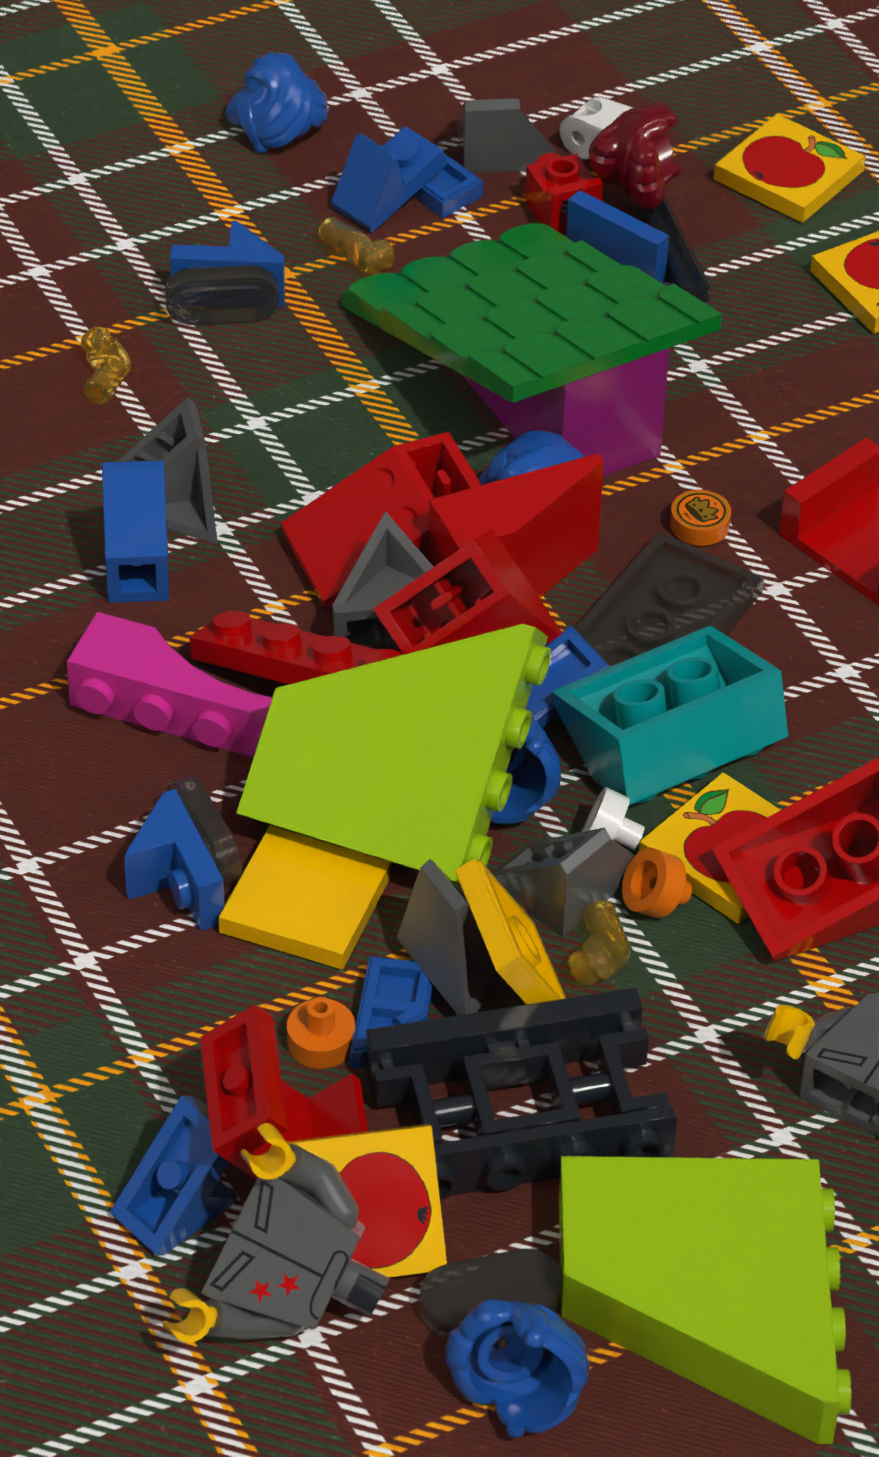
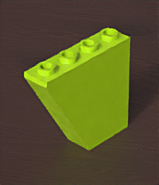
M520 624L275 688L236 813L415 870H420L422 865L429 859H432L454 882L460 883L455 869L474 858L478 862L481 861L485 866L488 864L493 839L486 836L493 812H501L510 794L512 774L506 773L513 748H522L530 730L532 712L526 710L533 684L540 686L549 669L551 648L545 647L548 636L536 627Z
M561 1156L558 1198L561 1317L817 1444H833L837 1415L850 1413L851 1379L849 1369H837L835 1352H844L845 1312L843 1307L831 1306L830 1291L839 1290L840 1255L838 1247H826L825 1232H833L835 1198L833 1188H821L819 1159Z

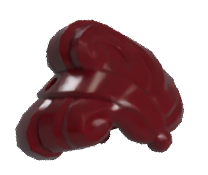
M665 102L645 103L640 107L631 108L621 113L610 125L595 136L589 147V161L594 173L604 183L612 184L620 180L626 194L632 197L637 207L643 211H654L664 198L665 184L680 174L681 167L678 163L673 162V149L667 133L670 127L678 124V116L671 112L669 105Z

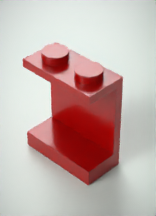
M864 438L784 491L779 536L878 606L879 446L868 438Z
M256 1004L200 1037L212 1150L257 1180L258 1176L252 1172L241 1157L240 1152L244 1149L251 1155L259 1156L265 1154L271 1148L272 1144L267 1142L257 1130L261 1124H272L286 1142L368 1132L361 1080L354 1074H349L310 1098L305 1097L281 1080L273 1016Z

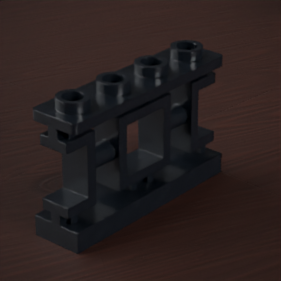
M636 988L366 1030V1075L371 1094H374L376 1106L382 1107L411 1102L417 1125L429 1124L432 1126L440 1201L453 1195L490 1189L509 1190L520 1184L560 1178L561 1156L673 1158L677 1117L674 1108L670 1106L667 1093L632 1098L623 1068L647 1064L649 1037L646 1028L641 1027L643 1008ZM597 1059L600 1073L569 1078L565 1066L566 1063ZM462 1080L465 1095L432 1100L428 1085ZM539 1081L547 1082L555 1110L495 1120L487 1090ZM609 1100L613 1115L581 1120L577 1105ZM468 1122L474 1123L477 1137L443 1143L440 1127Z

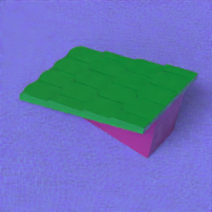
M542 223L514 227L502 233L499 239L494 241L480 240L466 243L452 250L450 256L447 257L434 256L415 260L405 265L401 272L396 274L380 273L367 276L351 284L348 290L342 291L343 308L462 374L515 439L523 433L535 430H545L560 434L585 457L599 453L604 460L603 476L661 455L669 348L721 330L722 313L675 284L666 286L637 267L621 265L583 240L573 242L550 226Z

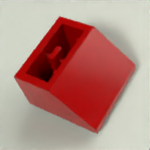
M493 529L477 537L373 608L403 655L520 624L536 627L547 635L546 645L563 634Z

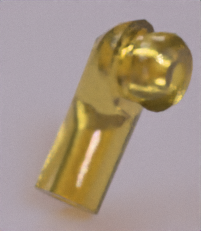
M334 217L326 219L320 226V240L338 251L363 274H380L381 269H388L393 265L395 254L388 241L377 239L372 243L370 238L364 233Z
M96 326L82 336L81 347L88 353L86 360L94 370V373L84 385V392L91 401L101 405L108 403L127 377L131 369V360L119 340L115 337L112 338L107 328Z
M606 900L597 901L585 909L583 918L591 937L583 942V949L571 954L568 960V966L572 975L579 984L584 986L593 985L599 978L607 980L629 960L631 952L630 943L615 906L612 902Z

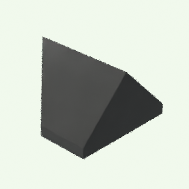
M520 98L465 100L456 116L462 165L471 173L526 171V165L534 164L543 154H558L520 110Z
M185 398L117 462L164 461L167 529L218 545L206 442L196 403L189 398Z
M386 511L332 605L333 636L345 637L350 643L374 649L401 651L373 608L429 571L433 566Z
M599 828L530 842L492 874L522 909L563 937L622 889L624 873L635 855L612 840L605 828Z
M429 859L420 867L397 939L457 1015L476 1013L501 975L494 967L464 892L432 859Z

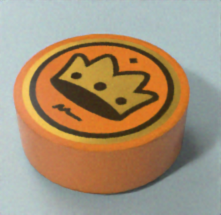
M691 490L684 492L672 503L670 528L678 539L691 545L707 546L718 543L727 536L730 529V504L724 497L712 491Z

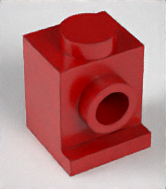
M546 153L540 156L534 164L526 165L525 201L539 223L550 226L562 235H566L567 211L561 213L563 202H567L579 190L602 201L603 182L599 177H592L578 154L560 156L556 153Z

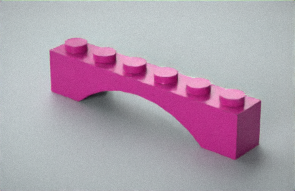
M97 612L67 660L70 706L93 714H101L144 726L150 730L162 731L201 742L210 747H219L254 757L273 697L253 694L228 685L197 669L172 649L155 627Z

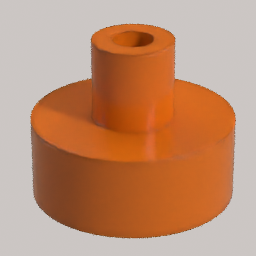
M645 848L632 858L626 868L622 882V895L626 906L634 912L653 918H663L669 915L677 905H685L691 897L692 885L686 880L684 864L679 857L655 848Z
M316 997L301 1003L292 1010L287 1020V1046L291 1056L297 1062L314 1069H327L342 1064L350 1057L355 1033V1019L346 1006L326 997Z

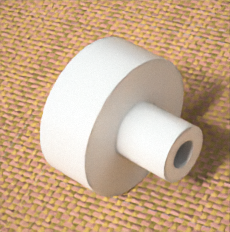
M605 787L595 801L582 832L605 828L612 840L635 850L643 835L645 826L625 818L630 802L629 797Z

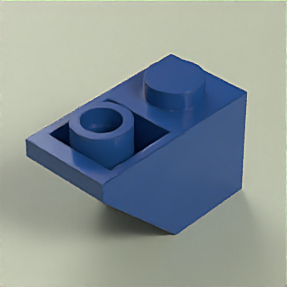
M164 461L102 462L108 603L170 601Z

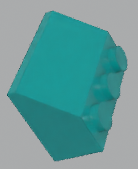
M711 625L551 691L553 704L594 782L603 788L607 787L629 797V805L649 801L656 797L659 792L687 780L702 778L717 767L740 757L758 754L764 747L788 737L781 670Z

